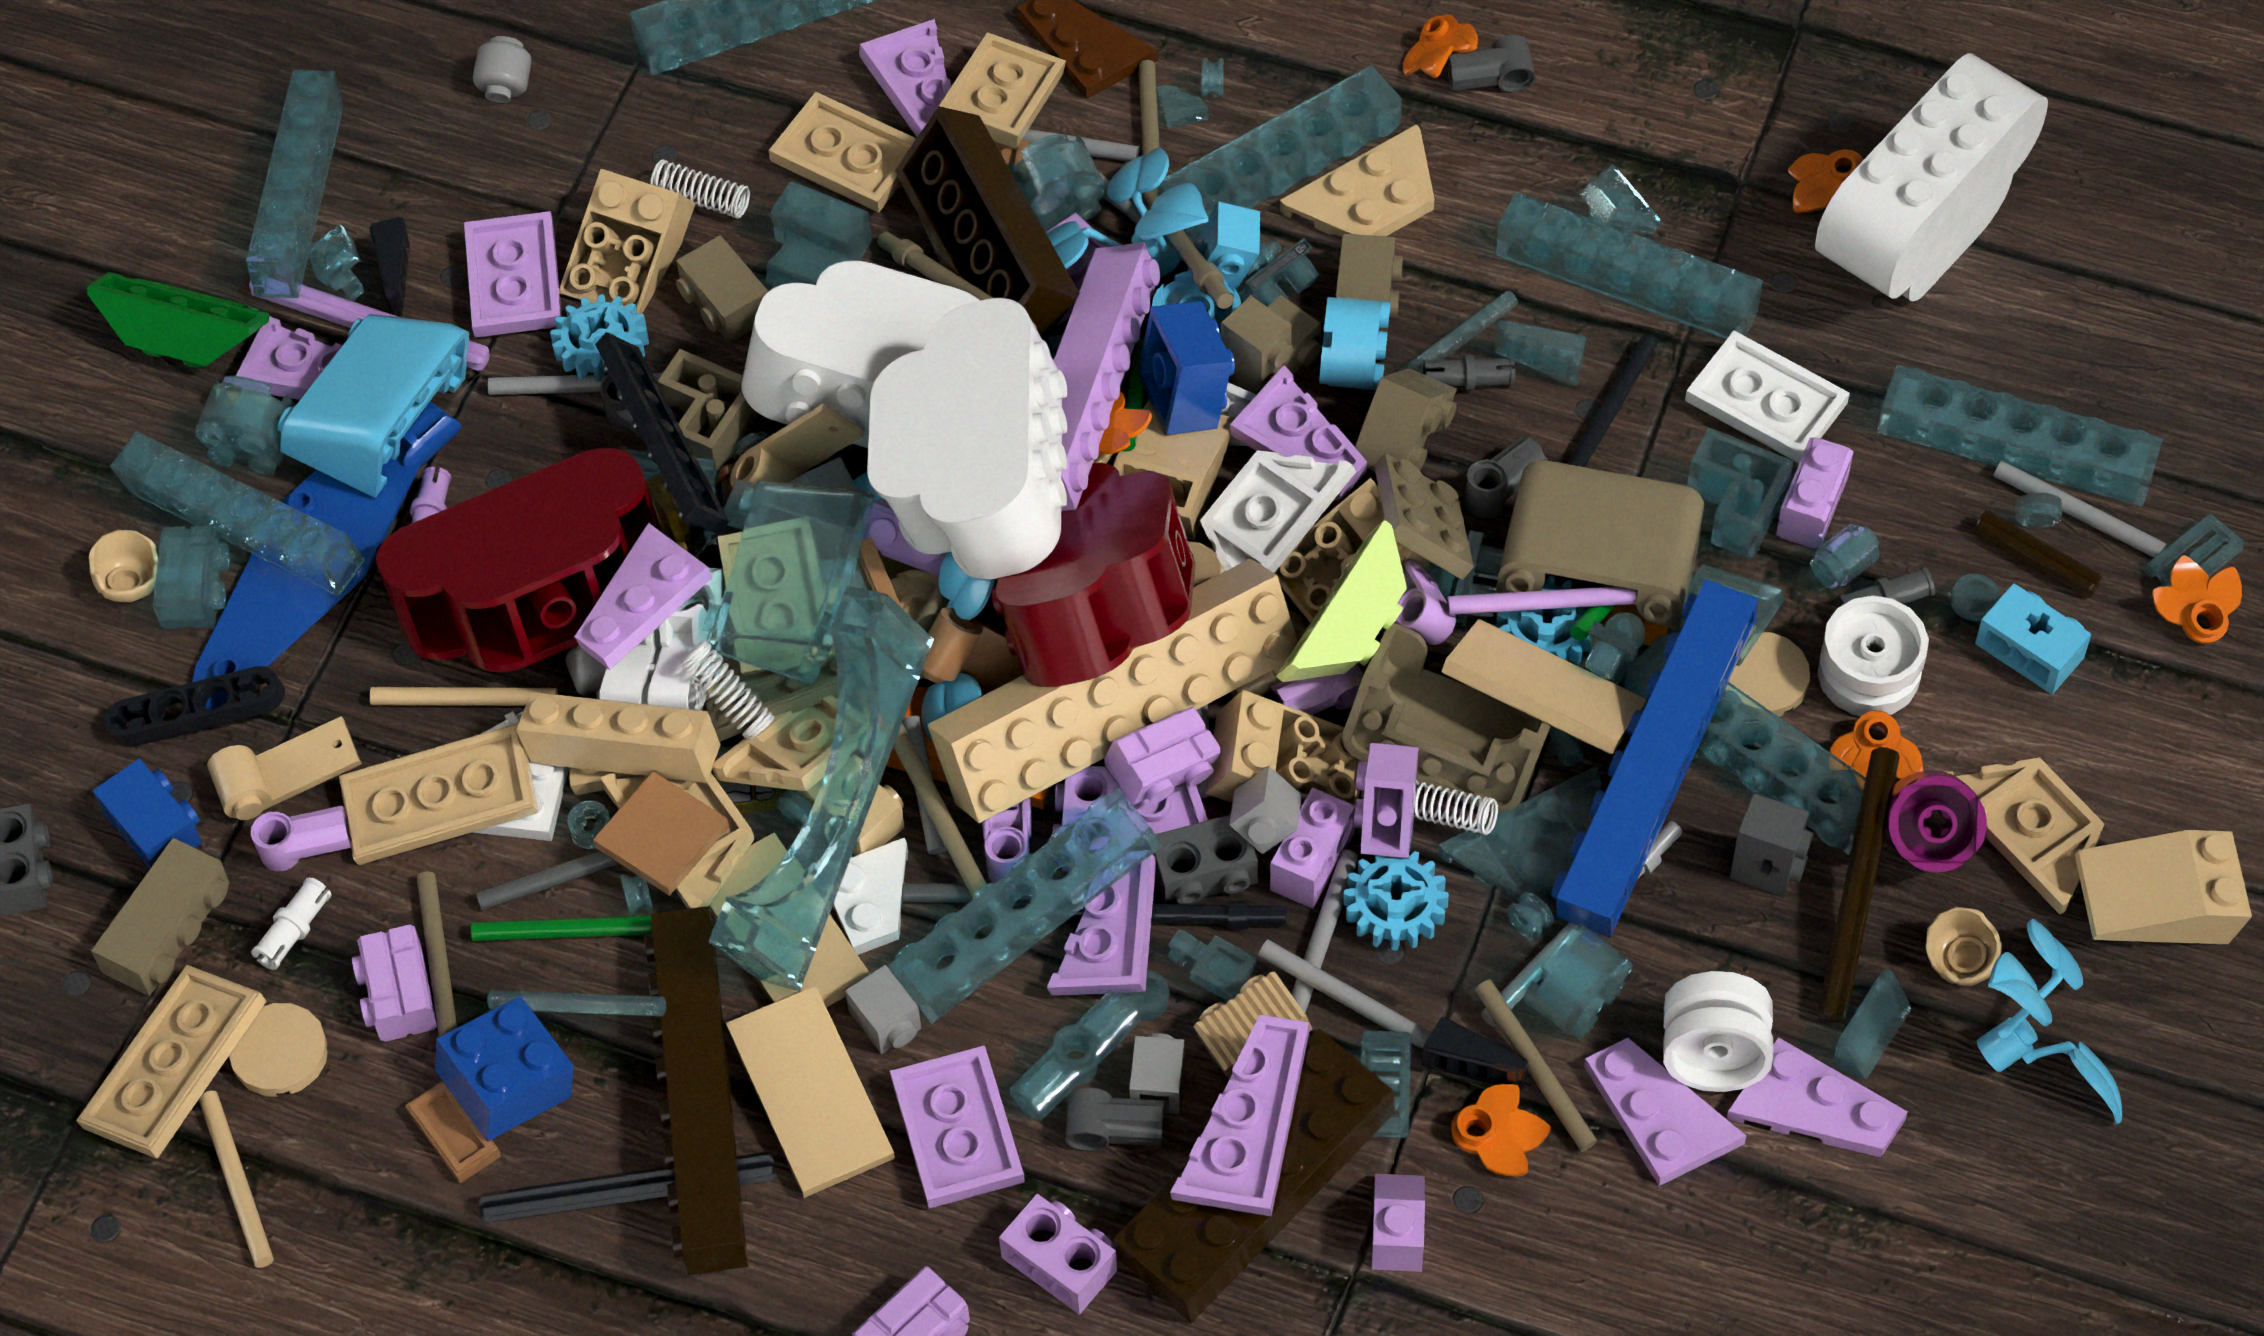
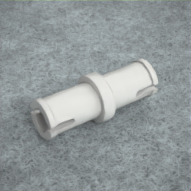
M306 878L302 887L286 908L281 907L273 916L274 924L251 951L252 956L255 958L262 954L257 959L261 965L268 969L276 970L297 939L301 940L306 937L310 931L309 923L332 896L330 890H325L323 894L321 893L326 888L323 883L314 878Z

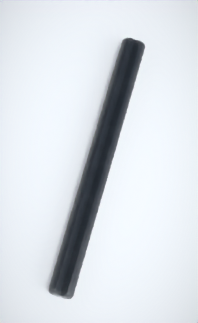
M770 1152L737 1156L740 1185L767 1182L775 1179V1164ZM665 1166L487 1192L479 1197L480 1215L483 1221L488 1223L668 1196L667 1184L676 1183L675 1170L667 1171Z

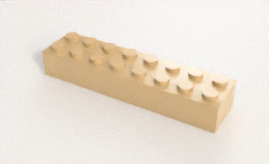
M1250 558L1194 587L1191 613L1184 625L1160 640L1133 647L1130 656L1114 670L1090 680L1057 687H1040L1030 684L1022 675L927 724L955 804L978 823H981L1104 759L1114 740L1189 707H1194L1197 710L1283 665L1298 641L1278 576Z

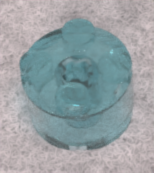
M1057 134L1040 139L1020 151L1023 159L1015 167L1012 161L1008 164L1010 171L1045 232L1075 212L1083 220L1094 217L1101 210L1099 201L1104 194L1105 184L1083 139L1076 136V141H1069L1066 134Z
M225 376L222 384H219L218 380L214 382L196 425L195 434L199 441L209 449L207 457L213 462L223 466H231L233 461L248 464L252 470L260 474L273 475L284 456V453L280 452L282 432L278 431V423L284 411L288 407L294 408L296 404L286 395H284L282 402L269 395L272 387L257 380L240 376Z
M1579 923L1577 929L1573 928L1541 967L1543 972L1540 976L1543 981L1540 985L1534 981L1531 982L1523 997V1002L1569 1036L1574 1035L1581 1041L1598 1020L1596 1015L1603 1004L1611 1005L1626 984L1625 978L1632 970L1634 964L1628 960L1629 958L1584 924Z

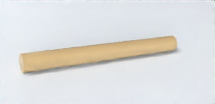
M371 687L370 704L394 706H526L531 692L558 695L557 688Z
M216 1091L204 1092L199 1098V1102L254 1266L257 1268L266 1267L274 1261L218 1093Z

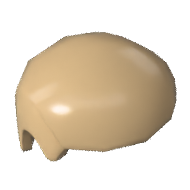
M118 529L102 535L90 550L89 567L91 579L98 593L102 594L106 599L114 602L137 601L149 596L159 581L160 562L156 545L151 539L138 531Z
M1956 906L1939 913L1927 928L1925 947L1932 968L1941 978L1950 984L1973 986L1990 978L1993 965L2001 955L2002 943L1998 931L1985 917L1984 913L1977 909Z

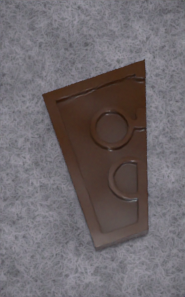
M1028 0L1017 6L1018 19L1049 55L1066 60L1064 73L1086 99L1138 72V65L1141 61L1151 60L1154 63L1158 61L1155 48L1074 0Z

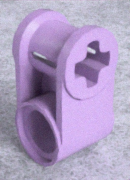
M1409 558L1404 563L1405 569L1403 570L1407 589L1398 602L1403 607V610L1396 619V623L1417 632L1428 644H1440L1453 632L1456 616L1455 614L1449 615L1448 603L1440 592L1435 578L1420 563Z
M1030 797L982 822L987 873L989 879L994 884H1021L1028 877L1030 870L1029 837L1032 834ZM1006 855L1015 856L1011 859H1000V857Z

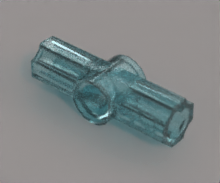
M1109 990L1076 1024L1065 1026L1057 1032L1052 1047L1009 1089L1010 1096L1031 1119L1035 1118L1042 1121L1076 1086L1086 1084L1094 1078L1098 1070V1064L1141 1023V1015L1134 1008L1131 1001L1120 992L1116 993ZM1072 1051H1081L1086 1054L1081 1059L1076 1060L1065 1057L1066 1054Z

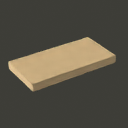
M1480 619L1476 621L1446 658L1441 671L1449 677L1609 754L1614 753L1626 736L1634 712L1636 710L1643 712L1647 702L1646 698Z
M518 723L339 775L353 860L358 865H362L539 813L528 755L516 731Z
M775 832L750 845L710 903L709 910L771 1004L816 985L827 1008L846 997L845 990L870 975V972Z
M186 965L76 1121L86 1131L158 1159L267 1001L256 990Z
M816 985L726 1023L727 1031L803 1198L895 1159L894 1151Z

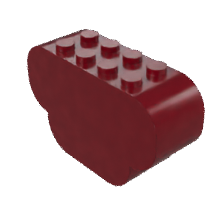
M599 448L569 457L402 527L381 544L377 552L376 563L402 634L415 654L432 660L452 659L467 654L470 661L478 668L491 672H507L524 668L578 645L574 636L647 524L650 523L660 532L662 531L644 473L634 457L619 449Z
M1093 463L1088 475V486L1082 492L1077 509L1061 511L1060 537L1048 557L1025 572L997 578V586L992 587L994 608L998 615L1003 614L1007 625L1005 634L1009 651L1012 655H1017L1027 682L1040 687H1057L1102 676L1121 665L1130 656L1133 647L1160 640L1178 630L1188 620L1191 613L1196 563L1190 550L1169 479L1155 472H1138L1120 476L1117 468L1110 464Z

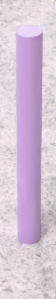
M1616 586L1448 596V613L1453 615L1636 604V590Z

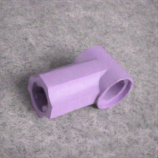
M1356 664L1345 674L1280 682L1271 686L1270 695L1273 701L1310 715H1314L1332 706L1339 710H1345L1353 706L1364 674L1358 664Z
M343 806L291 817L280 812H267L259 816L251 827V837L262 864L267 869L275 872L292 868L298 863L300 858L351 848ZM276 839H283L280 843L269 845Z

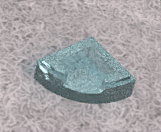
M1157 86V97L1167 128L1209 120V110L1199 96L1194 97L1186 92L1179 91L1177 86Z

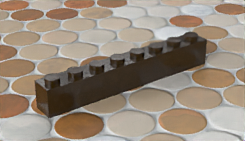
M709 906L651 914L653 933L644 934L648 963H656V973L648 974V985L651 1003L659 1002L660 1014L652 1015V1028L655 1044L663 1043L664 1055L655 1056L659 1086L667 1085L668 1097L659 1098L662 1126L663 1128L671 1127L672 1140L663 1141L666 1169L667 1171L675 1170L676 1183L667 1184L670 1213H679L680 1226L671 1227L674 1257H684L688 1275L748 1267L715 935Z

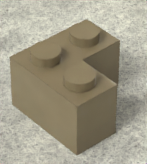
M1251 295L1221 322V339L1226 349L1229 348L1232 351L1235 361L1234 374L1229 376V381L1256 395L1283 365L1293 375L1303 365L1308 366L1313 363L1321 351V323L1282 295L1277 297L1268 307Z
M679 349L658 379L657 384L670 409L682 417L678 424L703 472L716 478L718 470L729 463L761 414L756 412L743 396L741 387L743 375Z
M1410 368L1381 377L1355 448L1367 461V468L1375 472L1374 465L1384 453H1387L1398 461L1406 459L1421 470L1427 457V450L1423 448L1427 436L1442 430V427L1447 428L1454 417L1457 403L1452 401L1457 389Z

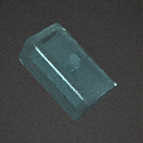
M1887 968L1885 971L1882 970L1837 1042L1833 1058L1834 1065L1861 1080H1866L1910 1012L1909 1000L1893 971Z

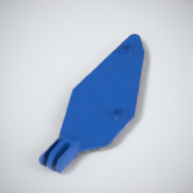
M430 401L400 440L398 457L395 460L390 458L386 464H383L381 475L387 477V483L376 498L316 470L275 507L195 666L192 682L255 666L268 667L365 578L419 468L425 465L461 431V424ZM218 692L213 694L207 701L206 709L214 710L221 707L227 699V693Z

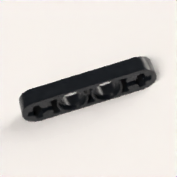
M255 666L120 700L107 710L104 717L105 729L118 744L126 747L136 746L268 713L275 710L284 699L285 688L281 680L270 668ZM266 683L268 686L263 687L262 695L255 696L260 691V685ZM218 692L227 693V699L221 707L214 710L206 709L207 701L213 694ZM174 703L183 704V709L178 717L170 721L162 720V713L169 705ZM133 716L135 719L129 721V727L122 729L123 726L127 725L128 718Z

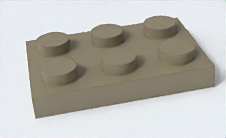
M1384 453L1374 465L1384 518L1385 521L1392 525L1396 542L1463 580L1474 568L1457 492L1443 481L1438 480L1434 482L1425 477L1412 462L1406 459L1398 461Z

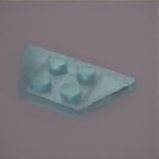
M1595 766L1519 804L1515 810L1509 809L1497 815L1495 826L1488 835H1481L1479 832L1474 833L1469 830L1439 844L1438 854L1448 863L1453 859L1474 871V878L1489 887L1501 889L1506 897L1525 908L1550 896L1560 871L1569 872L1575 859L1570 854L1578 832L1580 830L1588 831L1593 820L1589 813L1596 793L1599 789L1602 790L1600 771ZM1489 820L1486 821L1484 829L1486 828Z

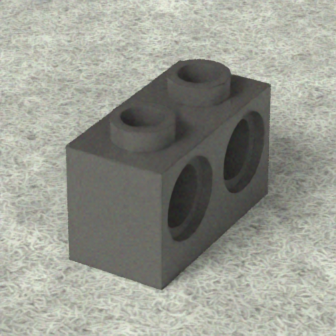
M30 803L0 809V916L47 908L46 889L53 888L52 870L49 861H44L43 848L50 847L48 826L45 820L38 821ZM20 836L17 840L7 843L10 839ZM23 877L20 881L9 884L12 880Z
M1231 815L1149 836L1150 852L1156 858L1155 875L1165 904H1195L1204 897L1222 892L1229 894L1238 893L1247 889L1250 885L1258 883V860L1254 848L1229 825ZM1230 854L1237 858L1232 861H1224L1218 857ZM1179 866L1191 868L1190 871L1185 873H1178L1172 869Z

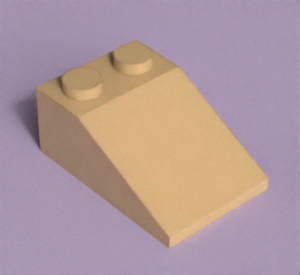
M2183 830L2078 850L2075 854L2093 940L2229 944L2252 917L2232 831Z

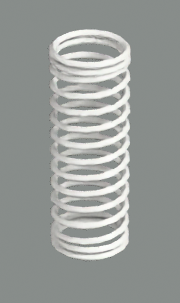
M664 159L655 165L650 179V184L667 190L669 188V190L674 192L676 190L680 194L683 192V196L686 198L690 195V200L701 208L706 207L708 210L713 209L714 212L726 213L728 216L736 219L744 214L749 203L750 191L748 186L742 184L738 187L736 182L731 184L729 180L724 182L722 178L718 180L715 176L710 178L708 173L703 175L701 171L696 173L694 169L690 171L687 167L682 169L680 164L675 167L673 162L669 164ZM664 165L663 176L658 185L659 174ZM672 166L671 177H670V180H669V182H668V184H667V181H668V179H669V174H670V167ZM679 168L678 179L674 188L672 189L673 178L677 169ZM686 170L685 181L681 190L679 191L680 180L684 171ZM693 172L692 183L688 192L686 193L688 179L691 173ZM700 174L699 185L693 196L694 185ZM707 177L706 187L700 198L701 187L704 179ZM714 179L713 189L707 200L708 189ZM721 181L720 191L716 201L714 202L716 188L719 182ZM728 183L727 193L723 203L721 204L722 194L725 186ZM735 186L732 201L728 206L730 193L732 191V188Z
M704 640L680 661L679 665L682 668L688 667L686 673H689L697 665L710 657L692 675L691 679H695L703 671L716 663L697 682V685H701L709 677L722 669L703 688V692H706L715 683L727 676L708 695V698H712L721 689L733 682L714 701V704H718L727 695L739 688L720 707V711L745 694L725 714V717L730 716L739 707L751 700L731 720V723L736 722L741 716L756 706L747 718L737 726L736 729L739 730L762 712L742 733L746 741H749L774 720V715H772V712L767 713V707L760 709L762 701L755 702L756 695L749 696L751 689H744L745 682L738 683L739 676L732 677L734 669L726 671L728 663L720 665L723 657L715 658L717 650L709 652L711 644L707 643L708 640Z
M1416 780L1417 791L1415 795L1414 818L1417 817L1419 820L1425 819L1427 822L1433 821L1435 824L1440 822V824H1448L1450 827L1456 826L1458 829L1463 828L1466 831L1479 832L1481 835H1488L1493 830L1498 815V804L1494 798L1485 797L1482 799L1480 795L1474 798L1472 793L1466 796L1464 791L1458 794L1456 789L1452 792L1449 788L1443 790L1441 786L1435 789L1433 784L1427 786L1425 782L1419 784ZM1424 786V796L1422 804L1418 810V799L1420 791ZM1432 788V797L1430 805L1428 807V810L1425 812V805L1428 792ZM1440 790L1438 806L1433 814L1435 796L1437 791ZM1447 792V803L1445 810L1441 816V805L1443 797ZM1455 793V804L1449 817V806ZM1463 795V805L1460 815L1457 819V807L1459 800ZM1471 797L1470 810L1466 820L1464 821L1466 804L1468 802V799ZM1477 799H1479L1477 815L1472 823L1474 805ZM1490 804H1491V814H1490L1489 822H1488L1486 828L1484 829V825H1485V823H1486V821H1487V818H1488V815H1489V811H1490Z

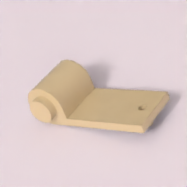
M821 404L743 453L732 469L730 484L734 487L736 480L740 479L778 489L781 491L784 511L791 509L795 505L785 484L863 437L864 429L840 415L839 411L832 410L828 406Z
M342 716L257 756L247 746L235 745L219 750L212 755L207 763L225 814L239 820L253 819L269 807L362 765Z

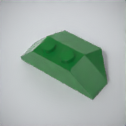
M111 272L106 273L87 286V295L126 346L141 349L148 356H168L182 360L183 364L190 367H205L266 325L270 317L269 313L245 304L139 278L130 279L123 277L121 274Z

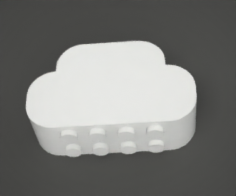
M1965 54L1951 66L1841 184L1826 207L1819 223L1815 242L1816 251L1892 299L1900 295L1910 301L1920 299L1984 231L1999 210L2010 188L2013 174L2030 153L2042 130L2048 108V99L1974 54Z
M843 261L833 264L820 274L816 285L788 283L777 286L767 292L762 298L755 316L742 378L743 396L747 403L759 414L787 425L824 404L832 410L839 411L840 415L863 428V437L852 444L868 448L870 394L878 375L897 358L924 349L928 333L945 314L957 307L980 300L963 290L864 261Z
M991 298L962 305L951 310L932 327L925 340L924 349L905 354L882 370L876 378L870 394L867 474L871 485L876 493L890 505L899 520V527L903 537L913 549L926 554L952 552V556L959 568L965 574L977 579L987 580L1015 575L1041 563L1053 551L1061 533V507L1067 505L1066 490L1061 480V470L1067 468L1066 453L1062 445V434L1067 432V421L1062 409V398L1067 397V385L1062 371L1058 370L1050 355L1048 345L1045 341H1042L1025 308L1016 301L1006 298Z

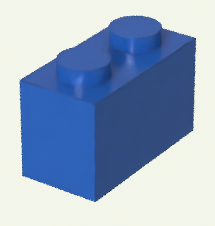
M140 758L92 790L103 815L149 869L172 838L194 848L202 844L195 825L200 823V819L194 809L185 799L178 803L171 795L174 792L172 785L161 770L157 768L151 772Z

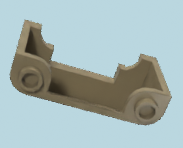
M1547 460L1531 462L1524 468L1519 482L1498 573L1496 593L1541 591L1546 573L1638 590L1636 606L1644 619L1658 625L1680 628L1681 616L1696 562L1704 512V500L1696 490L1685 485Z
M1393 623L1385 631L1380 641V646L1363 675L1343 731L1342 741L1345 749L1355 758L1368 762L1370 743L1419 747L1417 781L1419 784L1425 782L1427 786L1433 784L1435 789L1441 786L1443 790L1449 788L1451 792L1456 789L1458 794L1464 791L1466 796L1472 793L1474 798L1477 795H1480L1482 799L1485 797L1494 798L1498 804V814L1509 813L1515 810L1524 795L1551 725L1472 687L1424 669L1423 666L1428 652L1425 640L1412 629ZM1471 797L1468 799L1467 802L1469 804H1471ZM1477 799L1474 806H1479V799Z

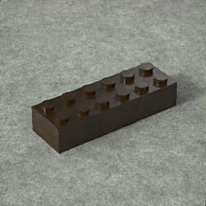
M938 106L895 169V172L948 270L993 298H1006L1018 302L1025 308L1032 322L1036 324L1042 341H1046L1080 293L981 117L976 114Z
M1318 1029L1307 1041L1272 1216L1172 1200L1170 1192L1177 1178L1181 1177L1186 1167L1185 1165L1113 1238L1118 1259L1192 1324L1395 1113L1393 1090L1321 1029Z

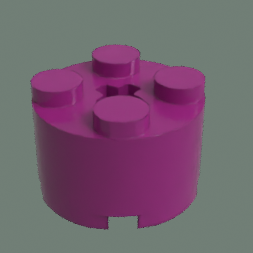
M1925 770L1913 773L1895 784L1889 805L1885 834L1893 848L1907 862L1921 870L1946 872L1963 865L1983 844L1987 829L1985 809L1976 793L1962 780L1947 772ZM1933 810H1937L1942 817L1946 818L1945 823H1938L1935 831L1931 832V829L1923 821L1924 818L1931 817Z

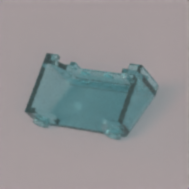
M757 480L754 488L745 486L737 509V513L745 515L743 520L744 529L726 590L720 605L710 604L702 630L710 632L707 642L711 644L710 652L717 650L719 655L813 685L830 653L840 625L875 494L852 487Z

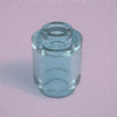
M1850 523L1816 550L1815 557L1810 562L1811 570L1818 581L1827 588L1835 589L1837 586H1846L1878 560V539L1869 528Z

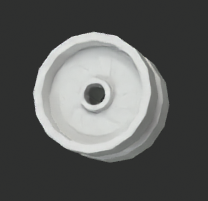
M1878 596L1852 599L1837 608L1827 622L1820 653L1817 675L1822 691L1834 705L1852 715L1861 716L1866 712L1875 710L1892 715L1907 706L1918 691L1927 656L1929 638L1921 619L1911 608L1891 598Z
M1722 971L1692 974L1676 982L1665 994L1664 1001L1665 1035L1663 1063L1669 1074L1683 1085L1702 1091L1714 1092L1745 1089L1761 1081L1771 1070L1773 1061V1036L1771 1034L1773 1003L1767 989L1753 978L1734 972Z

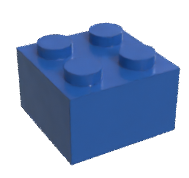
M1202 301L1152 306L1137 375L1166 434L1218 429L1221 411L1227 405L1226 389L1229 376L1234 374L1235 361L1232 351L1229 348L1226 349L1219 335V327L1216 320L1210 318Z
M521 995L436 1038L435 1071L487 1142L568 1100L572 1096L574 1065Z

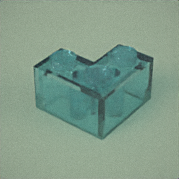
M1708 428L1691 460L1687 486L1696 490L1702 499L1719 505L1715 512L1710 543L1753 560L1788 492L1794 461Z

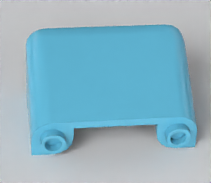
M369 314L363 320L358 318L350 328L347 341L294 408L288 407L282 414L278 423V431L282 432L280 452L376 498L387 483V477L381 475L383 464H386L390 458L395 460L398 457L400 440L437 391L443 394L447 390L455 393L465 380L469 332L451 323Z

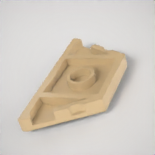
M1417 124L1282 198L1280 200L1281 213L1289 218L1296 213L1314 221L1315 229L1328 235H1337L1342 238L1343 233L1386 237L1434 210V194L1420 128Z
M860 685L851 687L852 691L843 695L822 698V703L792 714L791 711L775 716L774 720L757 736L749 741H746V738H744L714 762L712 770L715 777L719 781L806 792L877 736L868 707L861 696L862 690Z
M2040 757L2020 760L2009 766L2001 764L1982 766L1979 773L1956 776L1976 793L1985 809L1987 818L1985 837L2060 915L2064 913L2080 881L2075 854L2078 850L2095 847L2105 824Z
M613 773L604 775L600 780L604 790L619 810L648 776L616 779V775ZM710 773L707 783L667 779L728 818V829L675 889L687 909L709 906L754 841L753 831L712 773Z

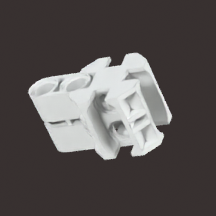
M708 568L713 577L708 583L611 670L606 669L600 689V700L702 711L708 690L703 692V688L722 669L709 677L701 685H697V682L716 663L703 671L695 679H691L692 675L710 657L697 665L689 673H686L688 667L682 668L679 663L698 644L708 640L707 643L711 644L709 652L717 650L715 658L723 657L720 665L728 663L729 666L730 658L724 648V643L727 636L731 641L736 640L728 595L723 596L726 587L723 568Z

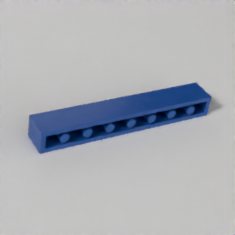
M1706 579L1698 595L1691 593L1687 598L1681 619L1685 620L1680 634L1674 631L1671 633L1663 654V658L1667 659V662L1662 672L1655 670L1648 682L1645 697L1649 698L1644 711L1636 710L1631 718L1627 730V737L1631 739L1625 752L1618 749L1611 761L1608 776L1612 777L1606 791L1599 789L1594 797L1589 816L1593 817L1588 831L1580 830L1574 840L1570 856L1575 859L1569 872L1561 870L1555 881L1551 897L1556 899L1557 918L1611 938L1757 621L1758 598Z

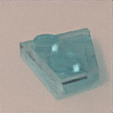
M1611 165L1605 172L1603 171L1597 178H1594L1580 193L1591 207L1588 210L1591 217L1604 227L1611 225L1620 227L1629 233L1637 231L1652 235L1663 223L1615 165Z

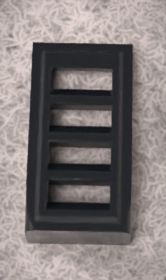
M397 217L371 223L369 229L390 314L399 317L402 316L404 308L410 241L404 219Z
M1446 1017L1440 1018L1423 1046L1422 1065L1430 1069L1495 1085L1514 1084L1519 1086L1520 1091H1522L1526 1084L1527 1059Z

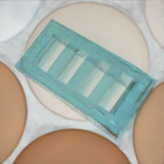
M1499 320L1496 332L1495 353L1506 358L1513 357L1514 361L1564 384L1578 387L1584 365L1587 337Z
M1362 1032L1361 1064L1370 1071L1400 1072V1077L1377 1076L1393 1092H1399V1097H1394L1395 1111H1399V1117H1390L1373 1135L1375 1137L1408 1138L1411 1034L1408 1032Z

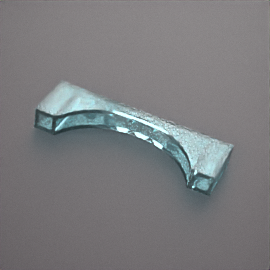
M851 586L846 587L830 628L837 660L838 703L830 756L818 795L800 833L775 868L750 889L725 898L708 942L759 981L796 991L801 990L934 641L888 594Z

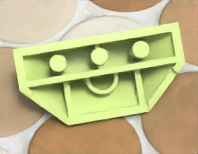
M1383 520L1366 536L1276 675L1282 682L1345 674L1358 662L1365 666L1380 646V643L1375 638L1382 627L1388 630L1402 612L1403 607L1398 602L1407 589L1393 528L1390 523Z

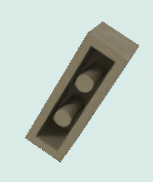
M172 838L91 950L101 972L150 996L159 983H163L168 979L173 971L175 960L184 947L195 941L201 930L202 922L211 909L219 906L224 900L230 882L221 861Z

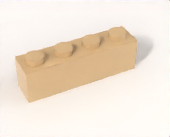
M537 692L530 693L516 729L531 763L649 776L654 771L666 779L701 783L708 782L721 745L708 711Z

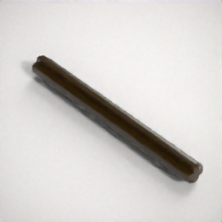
M1878 747L1872 750L1818 1010L1819 1018L1829 1023L1839 1024L1845 1022L1849 1011L1889 805L1900 759L1897 751L1887 747Z

